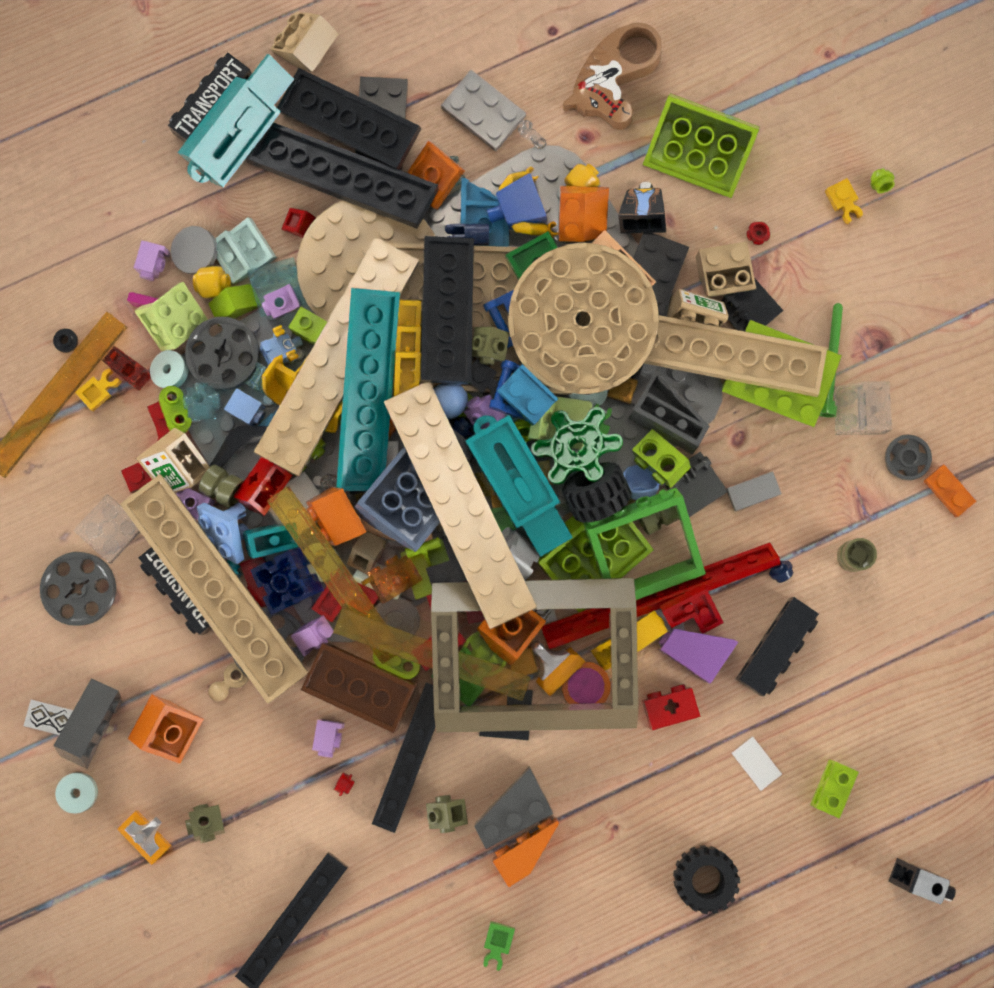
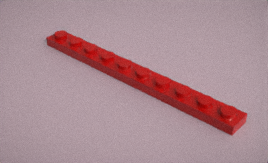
M769 542L704 566L705 575L637 599V617L661 609L660 605L703 583L707 590L710 591L781 564L780 557ZM590 608L544 625L541 629L549 650L609 628L610 608Z

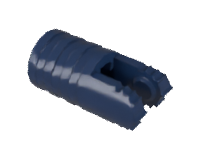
M489 223L447 224L445 226V231L449 234L447 237L474 238V245H489Z

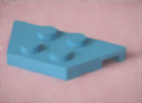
M461 178L460 224L489 223V245L474 246L509 247V229L505 219L491 224L486 211L499 205L497 196L483 187L480 188L470 183L468 179Z

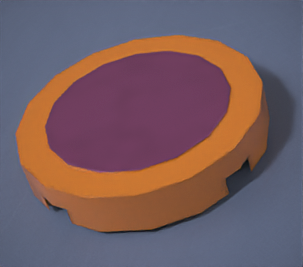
M585 662L561 686L564 699L569 704L605 703L610 694L611 682L608 674L601 666L593 662Z

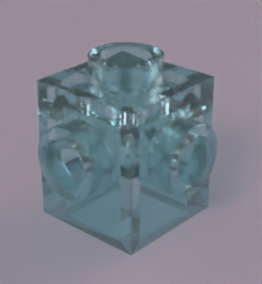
M195 383L192 388H186L187 395H183V405L185 410L188 409V417L191 420L217 419L216 407H220L219 392H215V389L212 386H208V383Z

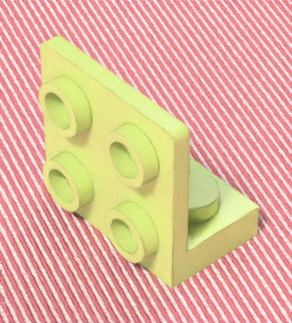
M184 282L178 283L155 302L142 305L135 310V313L161 351L176 349L189 338L198 325L208 320Z
M557 397L558 400L535 425L530 426L528 438L534 442L552 438L556 432V428L551 422V416L554 412L563 410L568 413L571 420L581 421L587 416L592 403L590 401ZM576 443L572 449L580 450L584 444Z

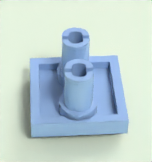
M207 503L197 506L198 523L223 558L235 564L243 561L244 555L241 541L244 540L242 531L249 529L243 523L238 525L237 520L246 516L245 507L241 503H236L229 509L221 511Z

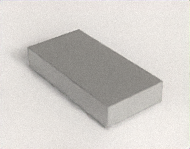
M773 471L727 488L734 511L781 495Z

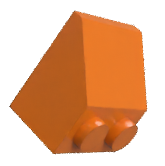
M560 186L559 241L585 242L596 239L604 230L607 231L609 187Z
M330 487L306 501L309 507L306 509L307 514L313 522L317 521L321 528L318 532L324 543L336 546L367 532L343 488Z
M531 610L491 630L484 619L477 630L490 649L508 664L512 665L543 627L546 620Z
M151 694L128 739L143 751L181 763L204 719L169 700Z

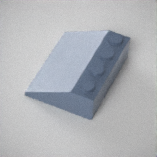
M405 447L401 449L354 507L357 515L370 526L414 552L420 548L440 523Z

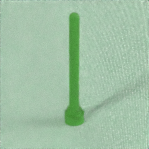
M836 303L833 306L829 350L837 354L843 306L840 303ZM836 373L819 415L820 417H836L837 406L835 401H833Z

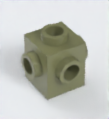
M475 327L472 340V357L480 359L479 363L484 365H494V362L505 361L509 332L494 327Z
M450 795L435 797V802L426 804L429 829H440V833L455 831V827L468 824L465 799H451Z
M208 804L196 806L193 808L194 811L189 812L190 819L185 820L188 835L193 834L195 841L200 840V843L215 840V835L225 833L219 805L209 807ZM203 821L208 822L205 826L200 825Z

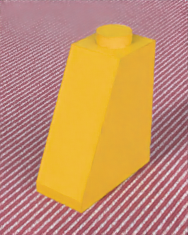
M655 610L637 620V652L668 632L663 619L657 615ZM611 638L591 650L597 662L605 671L611 668Z

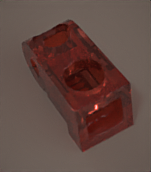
M113 346L102 360L111 370L138 391L141 390L151 377L150 372L116 346Z

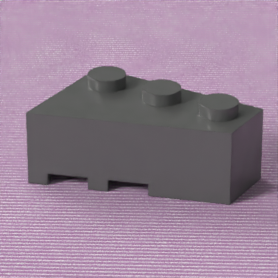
M657 369L628 418L649 431L653 429L665 440L690 454H693L699 447L710 427L689 403L686 404L681 399L673 386L670 387Z
M91 678L53 745L62 758L88 769L98 745L109 727L113 713L116 714L121 706L122 700H120L121 696L118 690Z
M530 766L475 822L474 827L486 849L553 814Z

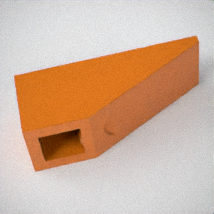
M549 817L537 825L539 829L530 834L529 831H526L516 838L517 843L508 847L506 844L494 852L496 856L493 857V863L508 887L531 874L559 825L557 818L551 820Z

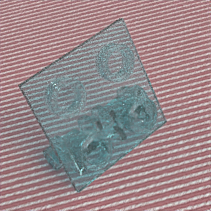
M294 257L247 270L260 317L267 316L261 304L265 302L263 296L288 284L292 285L301 306L307 305L299 286L297 265ZM277 298L275 305L277 307L283 306L284 300Z

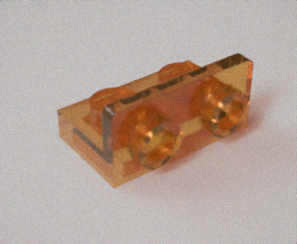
M395 555L384 562L385 568L381 569L380 566H377L366 573L368 578L361 581L363 586L370 583L381 603L384 604L423 579L407 555L400 559Z

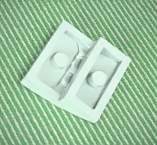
M249 217L231 231L225 230L215 238L217 241V260L225 270V273L229 274L233 284L249 277L277 258L252 218Z

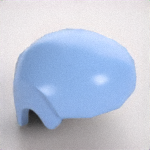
M441 383L433 388L448 420L458 417L465 411L468 396L460 384Z
M638 465L627 467L623 472L632 493L631 499L637 500L645 496L651 497L658 492L659 483L651 476L653 473L647 468L643 470Z

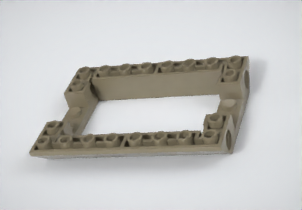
M634 578L525 581L537 606L533 610L610 608L609 629L611 631L612 675L610 682L612 705L611 703L461 706L460 708L459 622L457 612L481 611L468 582L432 583L431 624L436 733L637 728V611Z

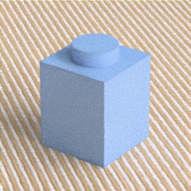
M237 388L224 408L227 413L251 426L259 424L266 413L264 411L265 406L261 402Z

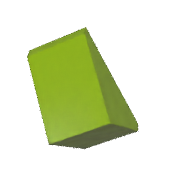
M252 284L227 287L208 303L214 318L230 317L235 319L262 306Z

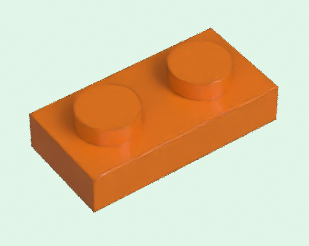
M944 464L923 480L955 518L959 517L976 502L973 496Z

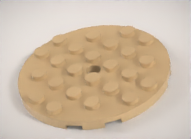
M344 200L332 205L312 222L299 248L297 276L307 305L315 315L328 322L375 237L386 243L424 244L425 236H435V234L424 219L421 221L418 229Z
M592 243L568 244L549 251L535 260L525 270L514 288L508 316L510 337L515 352L523 365L544 384L563 392L576 394L602 392L620 385L634 375L646 361L653 348L659 322L656 297L643 271L621 252L604 245ZM584 311L590 315L591 319L587 326L578 325L576 322L578 313Z

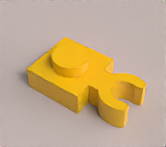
M848 178L826 188L825 193L835 212L840 209L843 210L842 217L846 224L852 221L849 216L851 212L855 213L858 219L863 216L861 208L854 205L859 198Z
M110 368L102 373L99 381L93 376L75 392L93 412L112 396L107 390L118 387L122 382L119 378L109 382L108 378L113 374Z

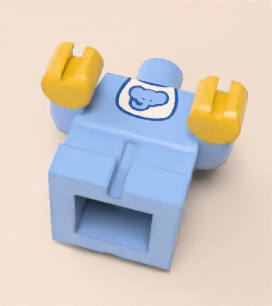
M279 325L272 329L273 338L262 341L259 350L268 366L275 357L280 355L283 356L284 364L287 362L293 363L298 358L296 348L303 345L299 336L291 339L288 334H285L282 325Z

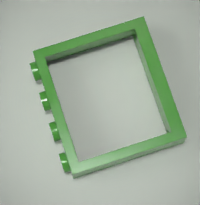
M676 487L667 491L663 489L659 494L651 497L638 498L635 503L624 506L621 510L605 519L583 523L601 579H611L597 534L676 506L691 559L634 579L636 600L706 574L683 495Z

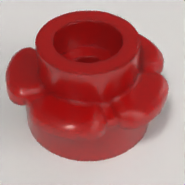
M753 222L749 225V230L746 233L749 241H753L755 245H762L764 241L769 240L770 231L766 223Z
M343 772L333 789L340 793L339 796H342L343 792L348 795L355 783L351 779L352 774L348 775Z

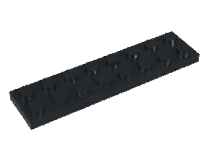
M274 122L246 158L248 164L418 229L439 190L438 184Z

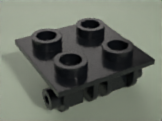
M756 279L755 290L726 294L721 300L725 304L728 321L738 331L745 332L749 320L766 326L784 311Z

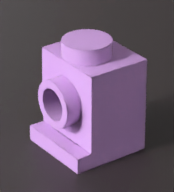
M142 240L134 269L140 274L141 278L154 281V278L158 279L159 273L163 272L166 263L164 256L169 257L170 252L165 246Z
M291 284L263 296L265 302L261 303L266 315H272L273 319L280 318L301 307ZM282 298L284 300L283 306L277 307L275 300Z
M490 395L481 398L476 396L467 403V409L464 413L472 425H474L479 417L485 415L492 416L497 421L505 417L504 413L489 408L490 401L493 400ZM490 423L483 424L480 429H485Z
M190 488L177 492V496L197 520L199 517L197 506L202 503L213 506L215 500ZM193 498L195 504L192 507H188L189 499Z
M323 615L302 625L291 635V638L302 655L306 656L314 648L316 650L319 649L322 643H328L327 638L331 637L334 631Z
M325 719L317 720L312 750L318 751L319 756L332 758L335 748H340L342 733H338V730L344 728L345 723Z

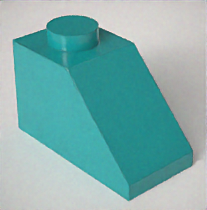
M296 522L266 525L242 531L247 554L253 559L301 547Z

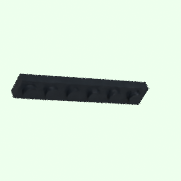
M425 683L372 821L373 825L393 833L396 832L436 727L433 685L430 683Z
M328 852L236 974L235 977L249 988H258L347 870L348 866L332 853Z

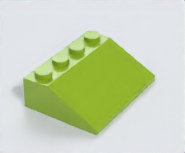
M670 93L643 165L732 198L760 126Z
M749 320L745 332L812 344L752 320ZM827 350L818 397L727 379L722 384V392L814 427L826 401L842 355Z
M572 516L565 522V525L573 538L543 556H539L537 564L550 580L601 579L583 522L575 520L574 516ZM633 522L597 534L611 578H622L654 550ZM576 609V610H577L578 612H582V611H584L585 609Z

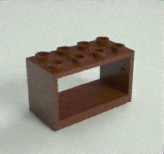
M322 643L301 691L395 733L400 727L419 684L388 672L376 664L335 645Z

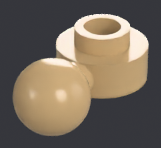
M232 663L224 671V680L211 684L208 690L209 696L214 701H222L227 697L230 687H243L249 678L240 671L236 663ZM234 671L241 673V677L238 680H234L231 677Z

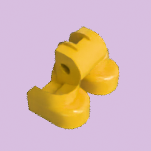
M282 355L275 357L262 374V389L265 395L280 406L304 362L294 372L284 365ZM343 399L328 424L326 432L335 433L341 425Z

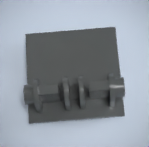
M701 451L688 459L691 468L672 488H669L664 483L668 490L676 487L683 495L689 517L728 492L710 466L712 464L707 456L704 457Z

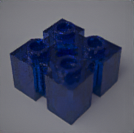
M304 546L289 550L273 558L274 560L265 562L250 570L257 587H264L267 593L263 600L270 615L286 610L324 591L317 574H310L307 566L312 563Z

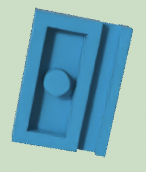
M523 364L497 390L532 426L558 400Z

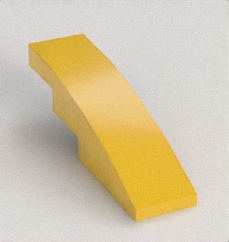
M399 299L393 397L419 386L421 300Z

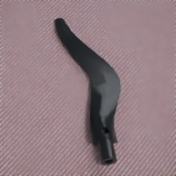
M243 425L234 428L224 440L209 467L215 464L222 468L241 446L259 443L268 426Z

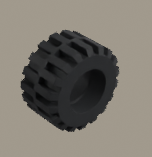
M599 463L603 467L604 475L597 482L589 481L583 471H578L565 482L564 487H562V493L575 520L583 523L599 521L615 514L628 503L632 493L620 466L616 463Z
M700 845V848H690V852L687 854L684 852L681 855L683 858L680 861L677 860L675 864L677 868L673 871L675 881H673L680 898L692 910L696 912L698 910L702 914H708V912L716 914L721 908L726 910L728 908L727 904L729 902L733 904L735 901V893H739L737 886L740 883V877L737 874L738 869L733 864V861L724 852L712 846ZM711 865L716 867L720 872L718 886L709 893L697 892L692 885L694 873L702 866Z

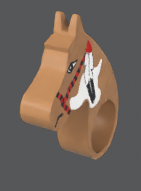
M632 23L615 30L603 39L583 65L576 79L573 94L563 102V110H577L583 118L585 116L600 117L618 130L629 127L633 119V110L630 103L621 99L619 86L645 77L658 67L661 60L662 41L656 29L646 23ZM643 37L652 42L656 52L649 61L642 64H633L626 61L623 57L620 58L619 50L628 39Z

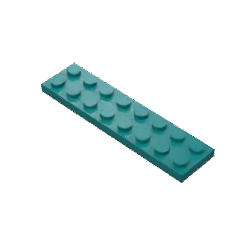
M351 288L336 488H343L344 491H367L386 469L390 415L384 401L392 398L400 292Z

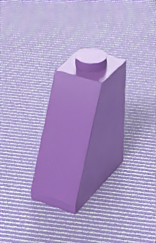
M672 629L661 636L658 641L661 646L658 650L706 683L711 684L738 642L734 639Z

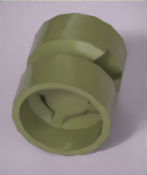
M214 464L203 475L199 484V492L212 499L216 497V501L229 509L238 503V500L233 496L244 480L232 474L229 476L225 469Z
M675 506L638 520L647 535H650L660 530L662 524L668 526L678 521L679 516Z
M856 538L843 543L837 552L839 565L849 572L866 570L875 563L877 558V550L874 544L864 538Z

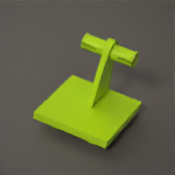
M438 537L424 542L416 552L405 548V551L400 553L416 600L432 594V586L426 568L449 560L443 540Z

